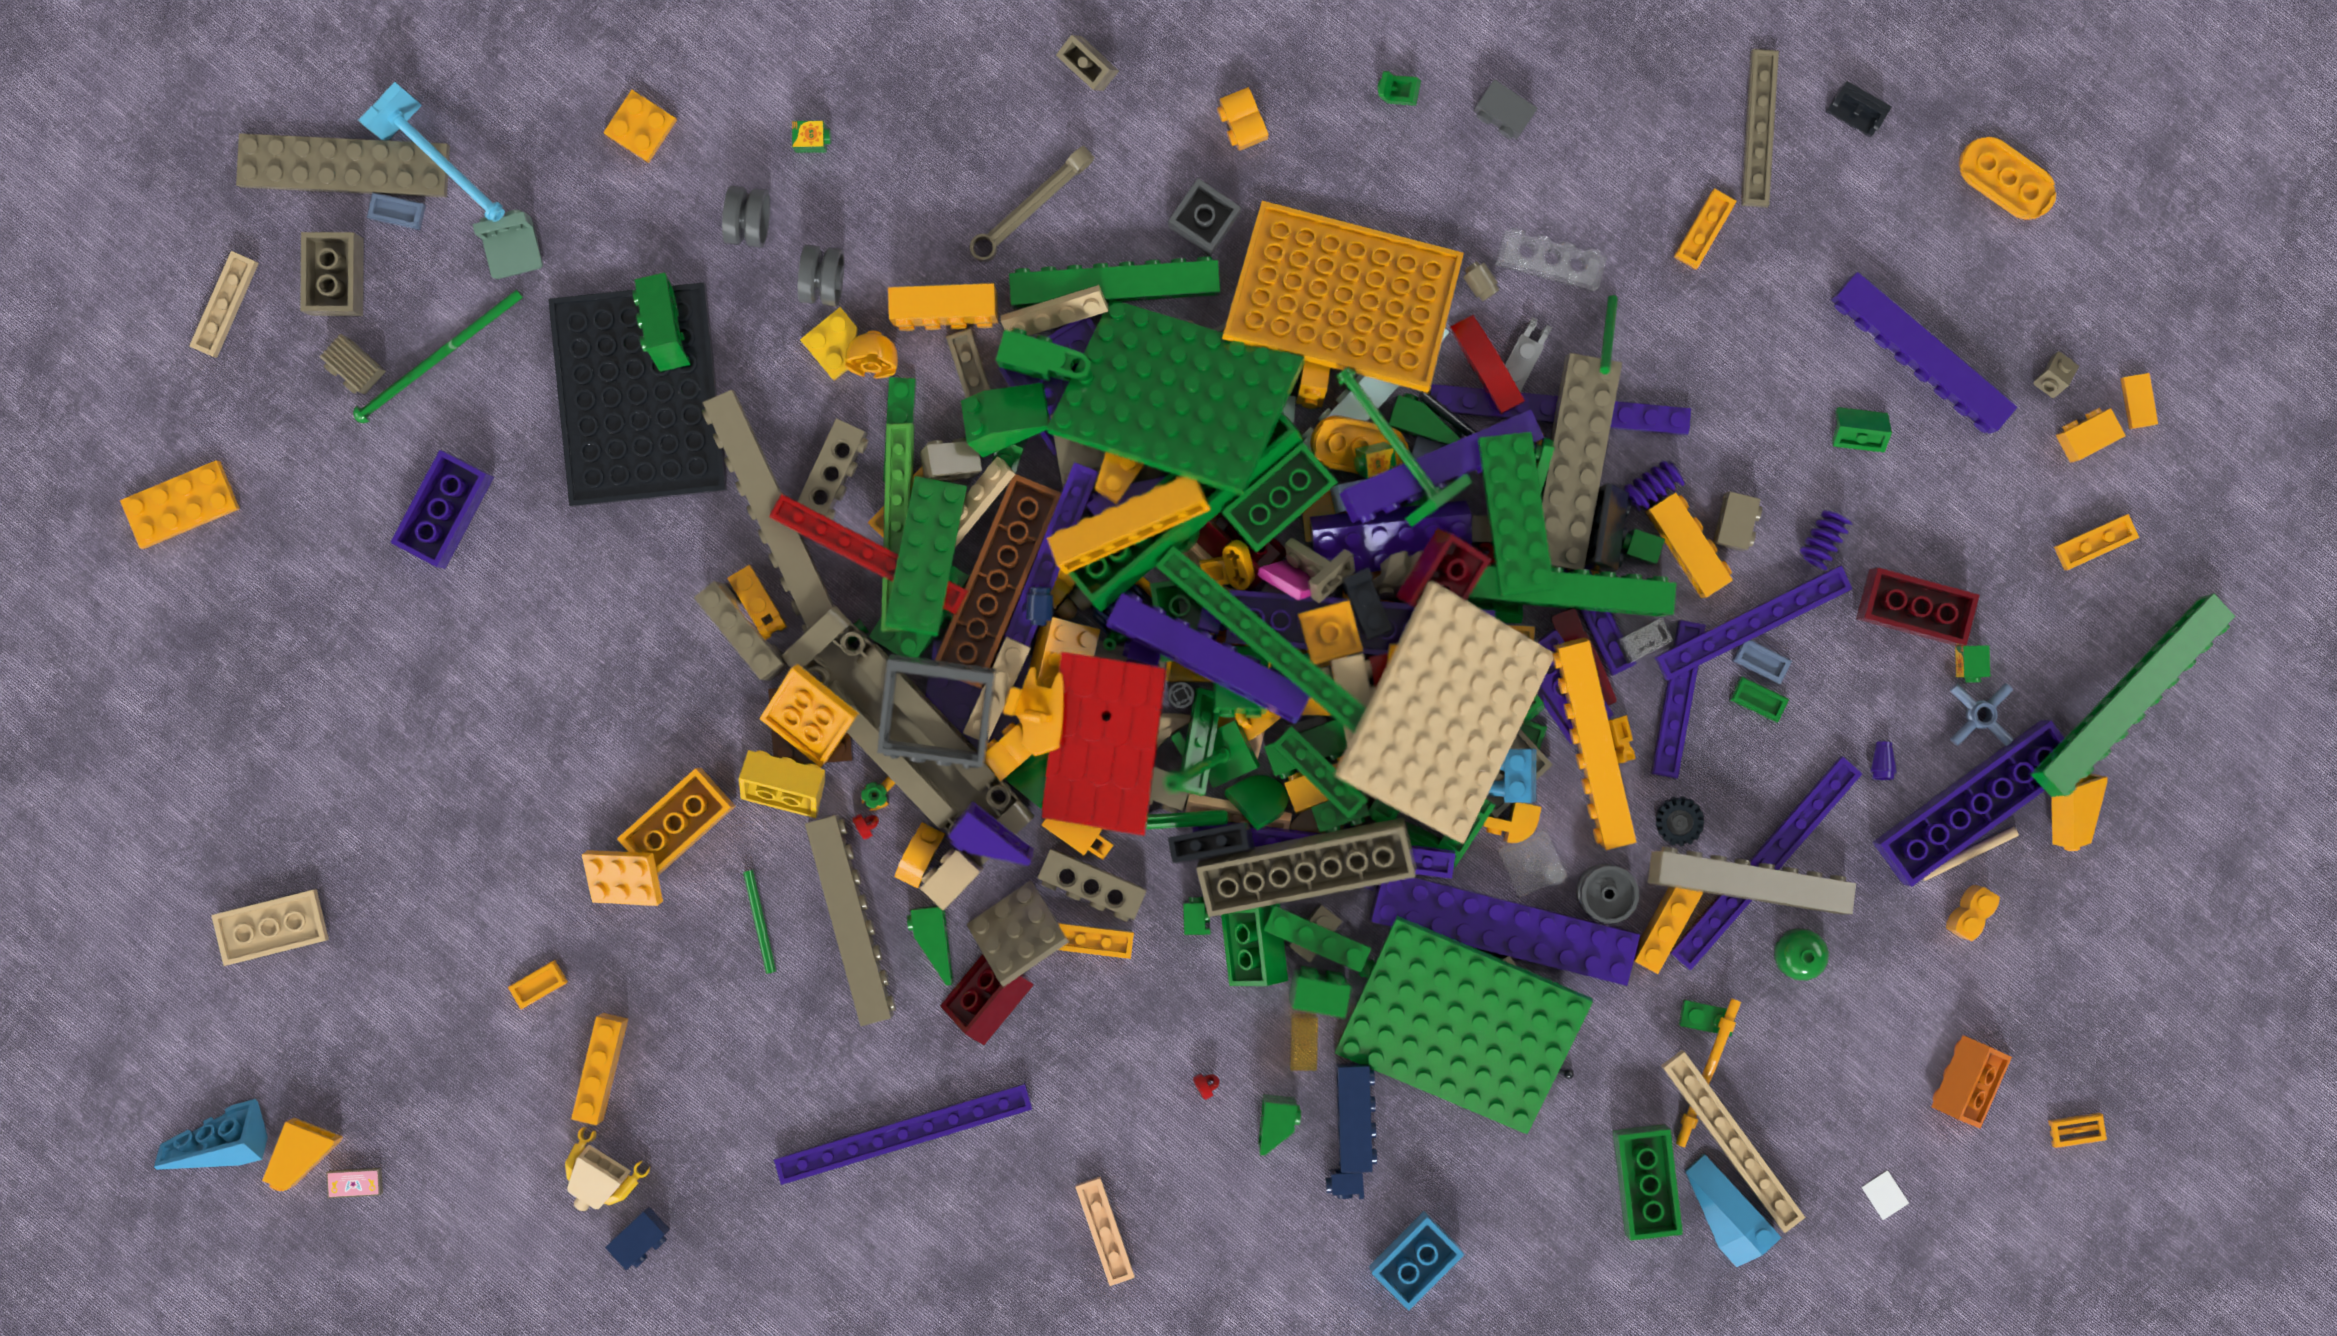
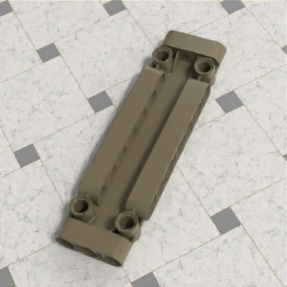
M836 605L781 656L791 669L798 664L810 674L814 671L820 673L823 679L822 684L859 713L847 733L937 827L944 828L949 834L953 824L972 801L1015 835L1034 818L1035 815L1012 792L1011 787L1006 782L1000 781L985 763L983 767H970V769L962 767L963 764L952 763L951 766H942L936 764L934 760L914 762L910 760V757L900 756L897 759H891V756L877 753L889 656L876 644L872 645L865 632L857 629ZM849 636H856L860 640L859 648H852L848 644ZM897 671L890 740L978 752L904 672ZM1002 790L1006 794V799L1003 801L996 800L993 797V791ZM968 853L979 866H982L990 859V857Z

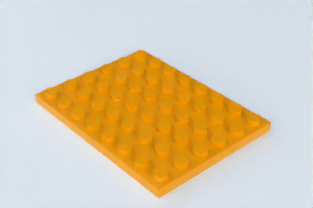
M1262 201L1223 333V339L1244 342L1245 345L1286 351L1304 357L1305 361L1343 371L1350 367L1358 375L1428 393L1464 253Z

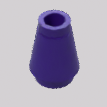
M1876 742L1870 770L1875 780H1894V774L1897 773L1892 742Z

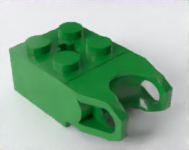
M1012 327L1011 331L1004 330L996 357L1000 368L1050 382L1051 377L1070 382L1071 378L1079 379L1088 376L1091 361L1083 353L1056 345L1052 342L1053 339L1046 336L1038 335L1037 339L1029 337L1027 331ZM1081 359L1084 360L1086 363L1084 371L1081 373L1073 372L1072 367L1079 363Z

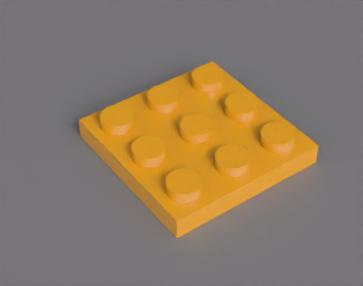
M796 664L784 679L761 715L760 720L821 768L832 755L859 713L800 665Z

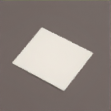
M1888 1170L1861 1187L1882 1220L1909 1204Z

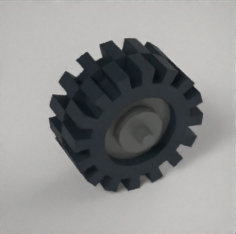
M1681 796V798L1671 797V800L1664 801L1663 805L1658 809L1656 815L1658 833L1662 835L1663 840L1669 841L1671 845L1679 844V846H1684L1686 843L1690 845L1693 843V840H1697L1700 837V833L1704 829L1703 812L1700 806L1695 804L1692 799H1685L1684 796Z

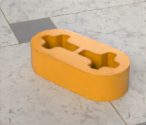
M1233 540L1223 549V560L1230 584L1237 590H1245L1255 579L1252 560L1245 543Z

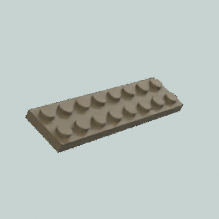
M239 133L236 186L241 188L372 194L374 192L386 195L447 197L448 174L414 142ZM430 143L449 161L450 146L448 144Z

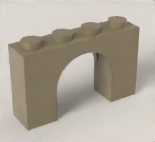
M713 581L694 597L760 680L771 681L789 666L781 658L783 654L776 645L768 643L746 619L739 609L741 602L726 584Z

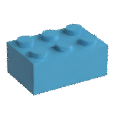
M1423 1211L1369 1265L1371 1274L1409 1311L1465 1254L1462 1248Z

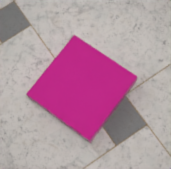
M1287 560L1260 567L1258 572L1260 578L1295 599L1300 600L1311 596L1309 585L1311 578L1301 569L1292 567Z

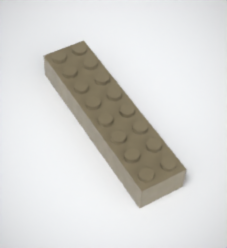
M1569 353L1565 356L1550 439L1554 440L1555 449L1541 492L1551 566L1584 570L1622 362L1611 360L1610 373L1604 375L1600 373L1601 358Z
M1405 817L1258 846L1254 850L1202 859L1198 861L1196 867L1208 917L1416 876V864Z

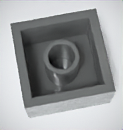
M1198 178L1169 219L1168 227L1212 256L1239 217L1241 207Z

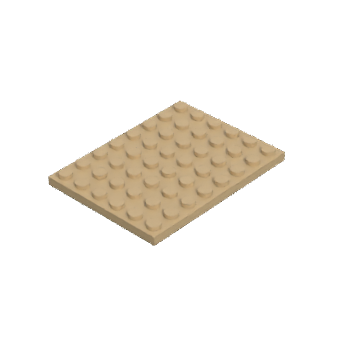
M1429 582L1334 776L1464 844L1553 661V652L1441 586Z

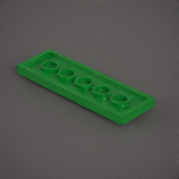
M1532 432L1479 438L1477 441L1500 596L1553 590L1555 587Z
M915 476L885 627L938 636L967 486Z

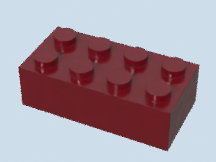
M1877 567L1869 569L1856 619L1954 646H1967L1980 595Z

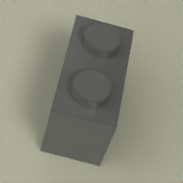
M1494 79L1477 104L1474 112L1477 113L1478 119L1486 124L1492 123L1498 127V131L1506 138L1511 139L1513 137L1517 140L1538 108Z

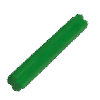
M1225 810L1149 814L1146 829L1226 825L1228 823V813Z

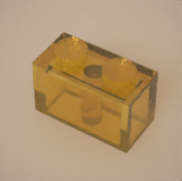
M1290 1014V1070L1317 1071L1318 1017L1316 1014Z

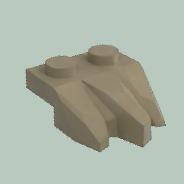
M1402 551L1391 555L1380 564L1381 574L1372 581L1379 599L1405 603L1397 598L1396 595L1423 551H1419L1411 557L1408 556V552Z

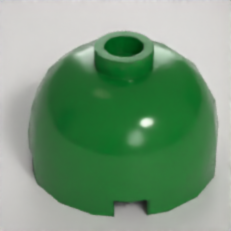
M1795 928L1786 931L1783 934L1784 936L1776 943L1774 948L1776 965L1780 971L1794 980L1808 981L1817 978L1824 972L1829 962V950L1825 941L1819 934L1809 929Z

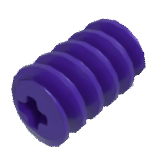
M1663 460L1659 462V468L1653 466L1650 468V473L1644 472L1642 474V480L1635 478L1633 485L1626 484L1624 490L1629 493L1628 499L1632 505L1640 512V505L1646 509L1650 508L1648 500L1651 499L1656 504L1659 502L1657 494L1666 498V488L1675 492V482L1681 486H1684L1685 483L1676 466L1671 461Z
M1824 510L1821 512V517L1824 520L1818 519L1815 522L1818 529L1813 528L1810 531L1813 538L1808 537L1805 539L1808 547L1802 546L1799 550L1807 562L1820 569L1827 570L1828 568L1823 563V560H1833L1828 552H1838V549L1833 545L1834 542L1843 543L1844 541L1839 536V533L1848 534L1849 531L1844 525L1853 524L1838 513Z

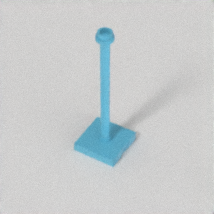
M394 82L377 102L362 115L359 121L384 141H389L401 129L486 211L485 217L493 222L500 220L505 213L504 209H502L503 206L499 202L492 203L407 122L422 105Z

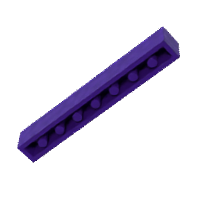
M1859 272L1851 275L1831 298V301L1835 303L1834 307L1843 315L1848 314L1855 320L1854 324L1860 330L1868 331L1875 337L1874 341L1880 347L1888 348L1895 354L1894 358L1900 364L1908 365L1915 371L1914 375L1920 381L1931 384L1935 388L1934 392L1942 399L1951 401L1954 404V409L1959 414L1970 417L1974 421V426L1979 431L1988 434L1997 432L2018 408Z
M1528 410L1418 457L1415 460L1436 488L1439 486L1442 490L1447 487L1445 483L1451 480L1455 482L1464 474L1470 477L1468 473L1477 470L1478 474L1482 473L1477 441L1479 438L1532 432L1535 450L1537 443L1544 436L1532 410ZM1404 463L1350 486L1339 495L1352 523L1361 520L1363 524L1377 517L1375 513L1384 510L1387 514L1398 509L1400 502L1408 500L1410 504L1423 498L1422 493L1425 490Z
M1123 593L1121 594L1107 621V627L1294 724L1298 721L1310 697L1292 681L1285 678L1276 668L1270 667L1268 669L1260 665L1261 661L1251 655L1245 657L1237 653V648L1225 642L1220 644L1214 641V637L1203 630L1196 632L1189 628V623L1180 618L1173 620L1167 617L1166 612L1157 606L1150 608L1142 604L1143 600L1134 594L1129 593L1128 596Z

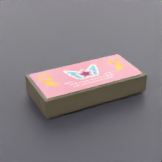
M382 1167L329 1170L326 1172L328 1198L378 1196L383 1194Z

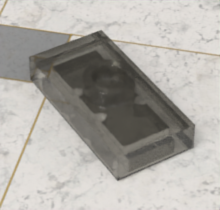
M1662 617L1616 640L1627 664L1674 641Z

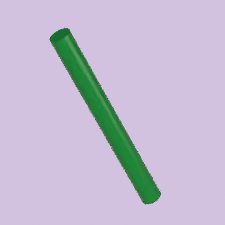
M1610 295L1607 298L1600 373L1604 375L1609 374L1611 370L1618 297L1615 295Z
M744 871L743 875L766 974L776 972V967L754 871Z

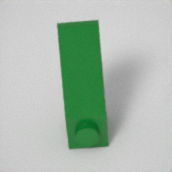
M1409 393L1397 396L1388 422L1391 427L1402 433L1414 437L1420 436L1445 445L1460 440L1424 403L1418 401L1417 396Z
M938 905L913 908L911 915H907L908 930L913 931L914 938L945 985H952L954 980L945 909L942 910Z

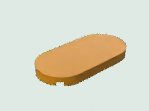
M1995 137L1979 138L1968 144L1962 151L1959 169L1963 179L1970 186L2015 217L2024 220L2036 219L2047 213L2054 205L2056 191L2051 175L2002 140Z
M1340 415L1329 416L1320 421L1313 430L1310 439L1311 451L1322 465L1356 474L1358 472L1354 467L1355 448L1381 442L1391 444L1375 423ZM1391 427L1409 451L1408 444L1402 433ZM1395 451L1396 465L1400 466L1404 462Z

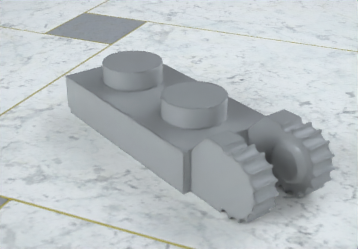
M1534 317L1531 318L1523 335L1519 336L1505 363L1520 392L1544 348L1543 344L1552 329L1551 326L1546 325L1542 329L1537 342L1528 338L1537 325V319Z

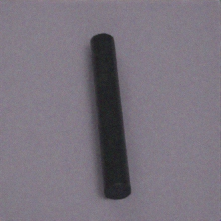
M1424 391L1419 394L1418 399L1466 437L1477 433V431L1432 395Z

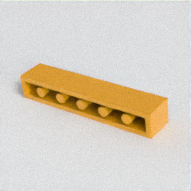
M1179 476L1175 481L1167 485L1156 486L1151 492L1142 496H1134L1120 506L1109 507L1100 515L1082 519L1077 525L1068 529H1060L1047 539L1057 566L1064 574H1067L1211 509L1200 482Z

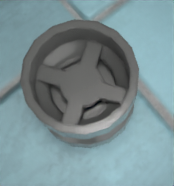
M1178 682L1170 687L1168 698L1173 706L1185 708L1192 703L1194 692L1189 684Z

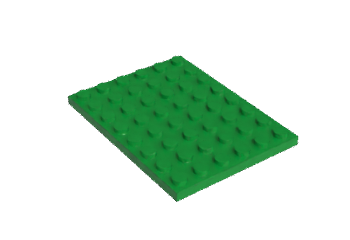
M1110 299L1108 312L1103 313L1084 352V355L1091 361L1088 376L1079 379L1071 378L1047 426L1049 434L1244 496L1305 363L1304 357L1286 351L1249 346L1240 341H1228L1223 339V332ZM1080 360L1075 373L1084 371L1086 367L1084 360Z
M1396 916L1338 1041L1335 1054L1358 1064H1368L1370 1069L1528 1135L1593 1003V998Z

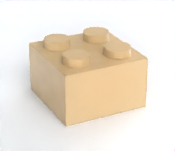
M950 849L940 860L943 865L939 869L934 867L922 878L925 884L920 889L942 910L947 908L984 869L965 850Z

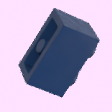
M648 1207L605 1248L625 1270L629 1269L632 1265L637 1268L648 1258L645 1253L651 1247L657 1250L667 1240L664 1235L670 1229Z

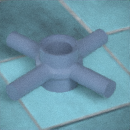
M1958 683L1950 689L1967 707V722L1950 738L1956 746H1959L1975 728H1988L2005 746L2013 741V738L1996 722L1998 717L1996 707L2013 691L2010 685L2005 683L1988 701H1975ZM1980 708H1983L1986 712V717L1982 722L1977 717V712Z

